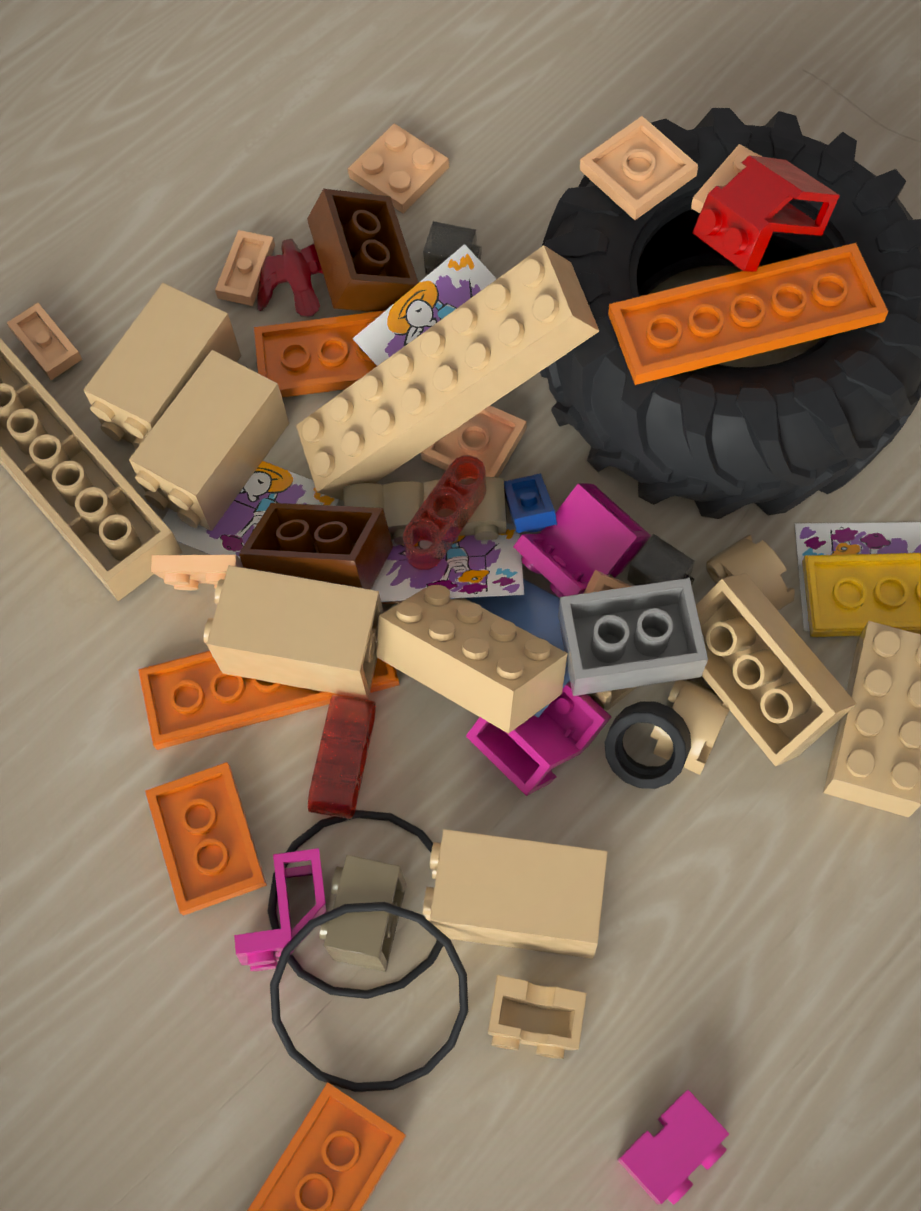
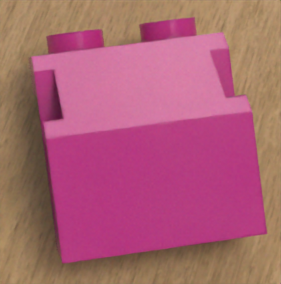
M578 483L555 512L557 525L548 526L537 534H522L513 548L523 556L521 561L528 569L537 574L541 573L551 582V590L558 597L583 594L595 570L608 576L611 574L614 578L617 577L636 556L651 535L596 485Z
M569 681L562 689V695L552 701L539 717L533 715L509 734L479 717L466 737L511 782L528 796L549 785L557 777L552 770L556 766L580 755L612 717L588 694L573 696Z
M319 848L273 854L281 929L234 935L236 955L241 965L250 966V971L276 968L277 960H279L282 950L309 920L326 912ZM311 860V865L285 868L284 865ZM313 875L316 905L292 929L286 878Z

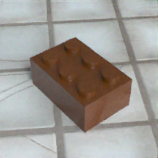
M323 188L307 221L333 308L373 312L387 310L419 283L391 197Z
M270 503L239 552L243 568L371 590L393 548L383 508Z

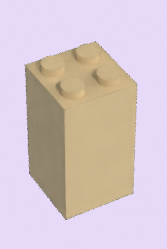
M162 283L83 389L91 404V411L98 417L101 423V430L113 440L120 441L124 439L132 443L135 449H137L211 350L237 362L241 357V353L228 313Z
M211 350L129 458L136 473L135 479L146 492V500L158 509L164 510L168 507L177 512V516L191 527L197 528L200 525L212 531L289 425L278 383Z
M228 565L225 579H220L216 586L215 603L217 608L214 618L207 620L204 629V643L208 646L212 657L222 673L368 700L378 659L376 657L378 617L384 613L379 591Z
M443 829L441 843L433 842L430 869L433 870L432 879H436L434 888L426 887L423 915H426V919L449 939L593 959L598 945L608 851Z

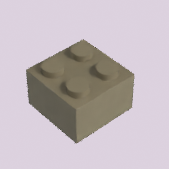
M346 855L344 867L337 866L332 879L331 894H336L333 909L344 904L387 902L401 907L406 889V882L401 867ZM385 911L346 913L321 924L319 938L325 940L324 947L334 961L386 972L399 916Z

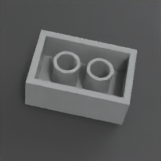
M690 578L560 597L558 619L564 651L568 653L566 662L573 696L702 676L708 657Z

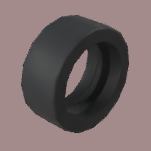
M640 701L625 707L614 719L604 742L605 756L612 771L625 783L642 789H657L670 784L682 772L691 749L690 731L684 719L671 707L656 701ZM636 723H650L660 727L670 736L673 742L671 758L661 766H645L636 762L627 754L623 746L625 731Z

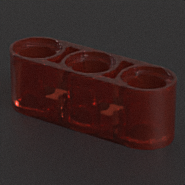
M464 455L456 458L406 526L403 533L405 553L409 564L414 568L420 570L434 568L442 560L486 495V470L483 462L477 457ZM464 478H473L477 480L475 483L469 485H465L459 482L461 479ZM442 509H451L455 511L452 515L448 517H442L436 514ZM423 540L433 543L426 549L414 547L417 542Z
M337 695L332 696L309 790V813L346 819L353 818L374 727L375 701Z

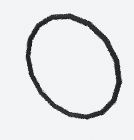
M353 810L320 820L294 840L286 853L295 852L298 847L324 827L354 818L390 821L418 836L430 852L432 851L433 842L423 830L392 813ZM275 872L272 877L267 910L272 930L280 929L276 914L278 896ZM437 940L428 958L404 978L370 990L333 987L305 971L292 954L287 962L298 977L330 995L369 999L405 988L434 964L444 945Z
M387 902L344 904L309 920L282 950L270 982L272 1023L289 1056L316 1079L353 1092L394 1090L429 1074L455 1047L468 1013L467 973L451 940L422 914ZM385 911L419 923L444 945L459 978L460 1010L448 1041L423 1067L392 1081L355 1083L322 1072L295 1049L280 1018L279 983L290 953L315 927L346 913Z

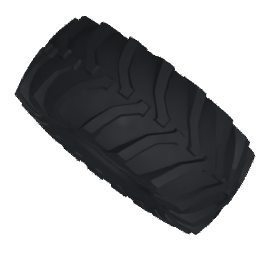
M711 108L699 124L691 130H686L666 118L651 122L654 127L698 164L696 177L641 217L634 220L584 175L578 187L568 188L562 195L549 222L542 246L548 247L571 262L599 329L598 333L540 371L541 377L548 379L549 390L557 401L551 411L558 426L570 424L591 446L587 461L597 472L608 466L616 467L638 481V497L653 505L672 496H678L694 500L701 516L721 519L751 503H755L767 515L786 513L818 490L830 494L857 476L883 448L892 442L921 398V219L913 220L898 198L906 180L897 169L879 176L874 175L855 161L857 140L844 132H841L827 145L821 141L803 136L796 115L778 111L764 126L745 125L730 108ZM739 144L762 157L787 160L840 195L822 236L773 232L758 267L856 243L888 310L884 322L822 337L819 342L804 353L772 365L733 367L716 364L637 385L634 384L608 315L609 304L648 295L663 281L689 269L712 265L736 266L693 234L700 213L691 209L694 195ZM794 198L789 202L813 220H816L823 202Z

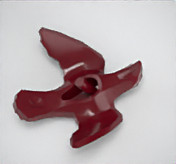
M286 239L282 241V255L267 256L264 260L257 294V310L263 311L272 298L273 290L278 284L288 282L293 290L296 313L307 318L313 317L319 311L320 303L312 288L311 275L323 274L315 244L300 250L293 239Z

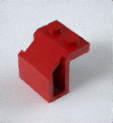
M749 155L741 162L746 167L727 185L715 186L708 193L693 234L742 271L756 272L773 232L822 236L840 195L787 160ZM794 198L823 202L816 220H813L789 202Z

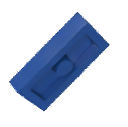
M541 473L504 481L505 498L517 533L525 531L539 532L548 526L557 525L555 509Z

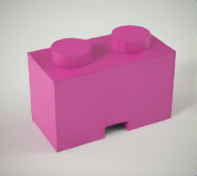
M689 1090L682 1093L657 1119L663 1128L654 1137L647 1130L617 1159L657 1205L662 1204L666 1199L673 1205L677 1203L693 1186V1183L688 1179L691 1173L700 1164L708 1170L727 1151L721 1142L729 1133Z

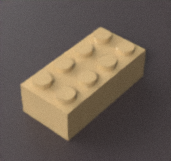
M746 573L722 578L696 604L708 657L702 677L775 767L798 757L857 705Z
M428 586L378 617L377 658L508 734L562 695L567 652L465 598L450 599V591L444 586Z
M868 621L857 639L846 692L857 705L839 720L823 793L910 817L921 806V634Z

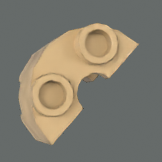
M747 535L706 562L707 572L716 584L722 578L746 573L777 610L794 601V588H787L780 575L787 571L786 567L776 552L763 540L755 544L752 541L751 535Z
M689 679L686 681L678 680L673 685L668 701L674 703L672 709L684 719L690 731L691 749L684 768L700 775L729 709L714 690ZM654 726L650 737L658 740L653 754L669 760L673 753V742L663 729Z
M497 975L488 1034L493 1036L491 1045L503 1049L519 1050V1044L522 1043L537 1046V1055L563 1059L565 1050H579L587 993L559 987L539 986L529 983V981Z

